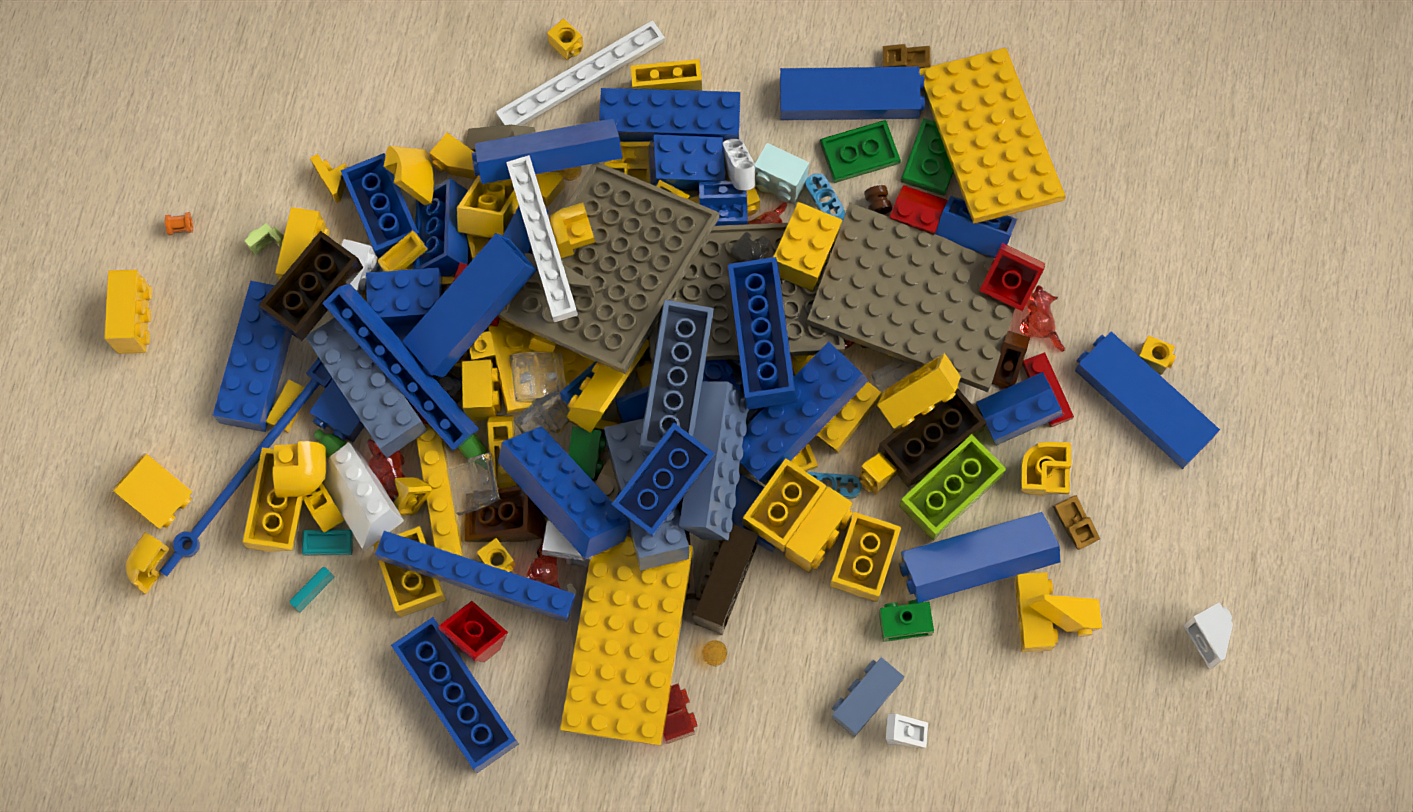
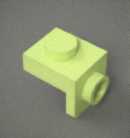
M265 223L259 229L250 232L244 241L252 253L256 255L272 241L281 248L284 236L276 227L272 229Z

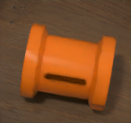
M185 212V215L172 217L165 215L167 234L173 235L175 232L183 231L193 233L191 213Z

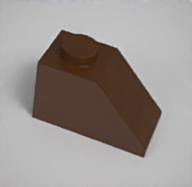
M1011 331L1007 332L992 384L1003 388L1016 384L1030 337Z

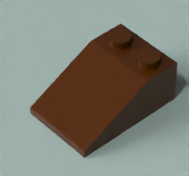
M518 485L466 494V542H491L495 538L499 542H523L543 539V512Z

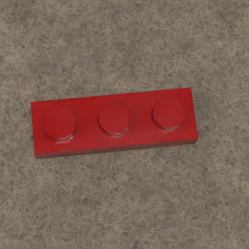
M1044 352L1023 360L1022 365L1028 378L1041 372L1044 373L1061 407L1063 416L1048 422L1050 428L1072 420L1074 415L1046 353Z

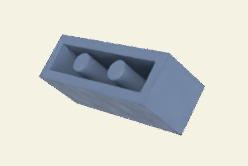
M882 657L877 662L872 660L864 670L867 673L861 681L857 678L848 688V691L851 692L845 700L840 698L832 707V710L835 711L832 719L854 737H856L905 677Z

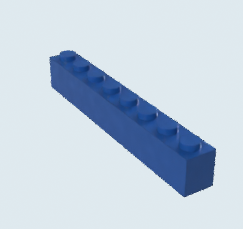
M351 284L338 287L323 302L324 306L452 450L462 446L479 430L433 376L423 371L422 364Z
M383 531L375 553L378 560L564 622L568 621L575 601L574 593L387 531Z

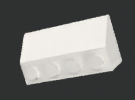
M350 442L329 457L323 484L360 546L365 551L381 539L383 531H392L404 519L364 455Z

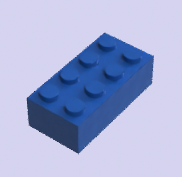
M673 423L613 501L612 505L654 536L714 458L715 453L677 424Z

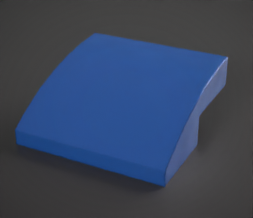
M731 181L699 182V204L719 212L720 217L715 226L748 224L747 190L736 189Z

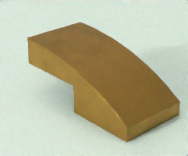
M906 44L883 46V67H919L921 69L931 66L930 46L907 48Z
M1077 495L1053 505L1059 520L1077 550L1100 540L1091 518L1086 516Z

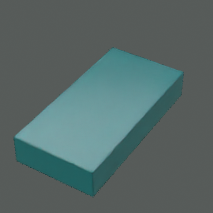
M351 529L328 530L325 533L322 530H303V556L352 555L353 532Z
M325 566L322 567L289 603L301 613L335 578L334 575Z

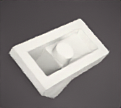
M888 714L886 726L887 744L926 748L927 722L898 714Z

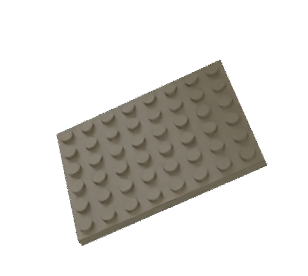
M594 163L565 208L584 203L595 243L573 249L574 255L561 258L563 265L591 281L595 291V298L572 295L578 315L554 322L546 294L543 292L524 291L522 287L498 316L502 320L626 374L659 319L664 300L671 299L720 216L719 212L601 163Z
M849 202L805 324L919 367L945 353L961 376L959 382L988 392L1015 308L979 291L994 259L993 257L967 249L944 237L929 234Z
M788 223L713 227L670 301L714 308L705 361L740 359L728 264L774 257ZM831 252L813 291L780 278L791 356L816 355L828 341L841 353L845 351L844 338L805 324ZM661 315L648 335L651 364H653Z

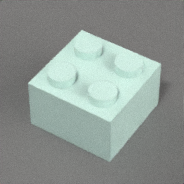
M766 143L755 163L756 188L762 192L768 193L769 191L777 195V198L783 202L788 203L790 201L795 204L806 185L809 162Z

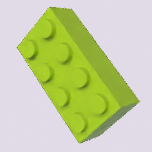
M971 434L901 499L899 507L934 541L1003 477L1006 468Z

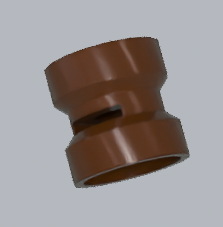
M885 185L873 186L864 192L865 199L870 204L869 210L882 215L892 210L891 201L887 199L888 190Z

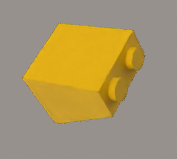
M146 453L138 459L112 489L116 495L158 529H161L162 526L167 528L176 518L173 515L179 507L183 510L192 500L190 497L192 491Z

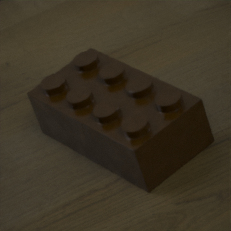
M320 231L258 306L266 316L300 341H303L328 311L323 302L338 287L350 284L363 269V266L358 257Z
M958 388L953 398L947 402L941 400L934 404V409L927 414L919 413L914 416L915 419L905 427L901 426L879 443L878 452H881L898 468L897 475L908 488L938 466L971 434L975 437L984 430L987 422Z
M734 524L729 533V539L719 540V553L714 552L710 561V576L705 574L701 584V599L696 597L691 610L695 625L721 635L724 633L758 546V533Z

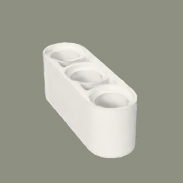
M739 139L725 140L723 142L724 167L733 186L738 190L754 188L755 163L745 144Z

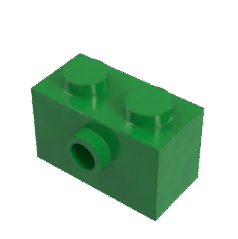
M572 427L568 455L591 480H597V475H600L603 469V461L599 460L601 451H605L606 448L605 437H603L604 432L593 430L589 433L583 428Z
M915 599L908 601V605L900 606L898 602L884 604V608L879 610L883 642L932 636L934 633L930 602L918 603Z

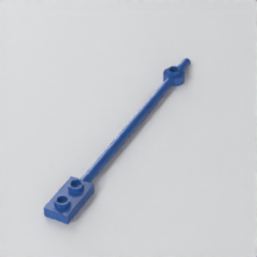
M319 357L306 372L311 381L190 532H181L174 538L173 548L175 552L159 570L166 577L182 557H192L198 552L200 548L198 537L259 462L262 447L270 448L317 387L321 385L326 389L333 378ZM186 542H191L189 549H184Z

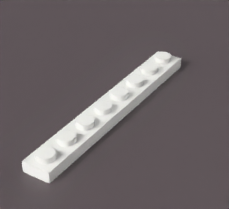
M652 20L496 111V114L503 125L522 126L664 43L665 37Z
M530 156L508 161L506 163L554 322L577 316L576 306Z

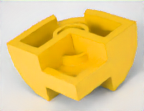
M583 202L560 209L549 216L561 258L574 255L573 249L595 243Z
M298 441V444L274 445L273 480L277 498L306 496L319 488L326 475V447L323 444Z
M1041 442L1029 448L1023 456L1021 465V491L1026 494L1043 496V494L1068 495L1070 493L1071 442Z
M144 532L132 548L126 560V573L129 581L145 594H147L161 575L155 568L169 550L165 544Z

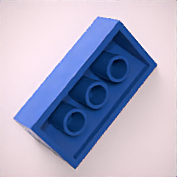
M385 153L341 170L378 259L412 230L419 236L401 190L394 183V174L383 167Z
M451 178L434 187L432 204L423 205L416 200L415 226L418 230L419 238L428 250L413 262V269L439 268L443 277L455 275L459 263L468 265L467 233L458 232L457 207L468 192V189Z

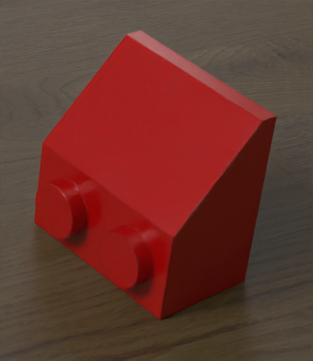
M903 185L897 196L890 219L934 235L948 200Z
M1002 243L979 291L1023 311L1045 269V263Z
M470 601L438 627L442 633L474 661L484 663L501 650L508 631L473 601Z

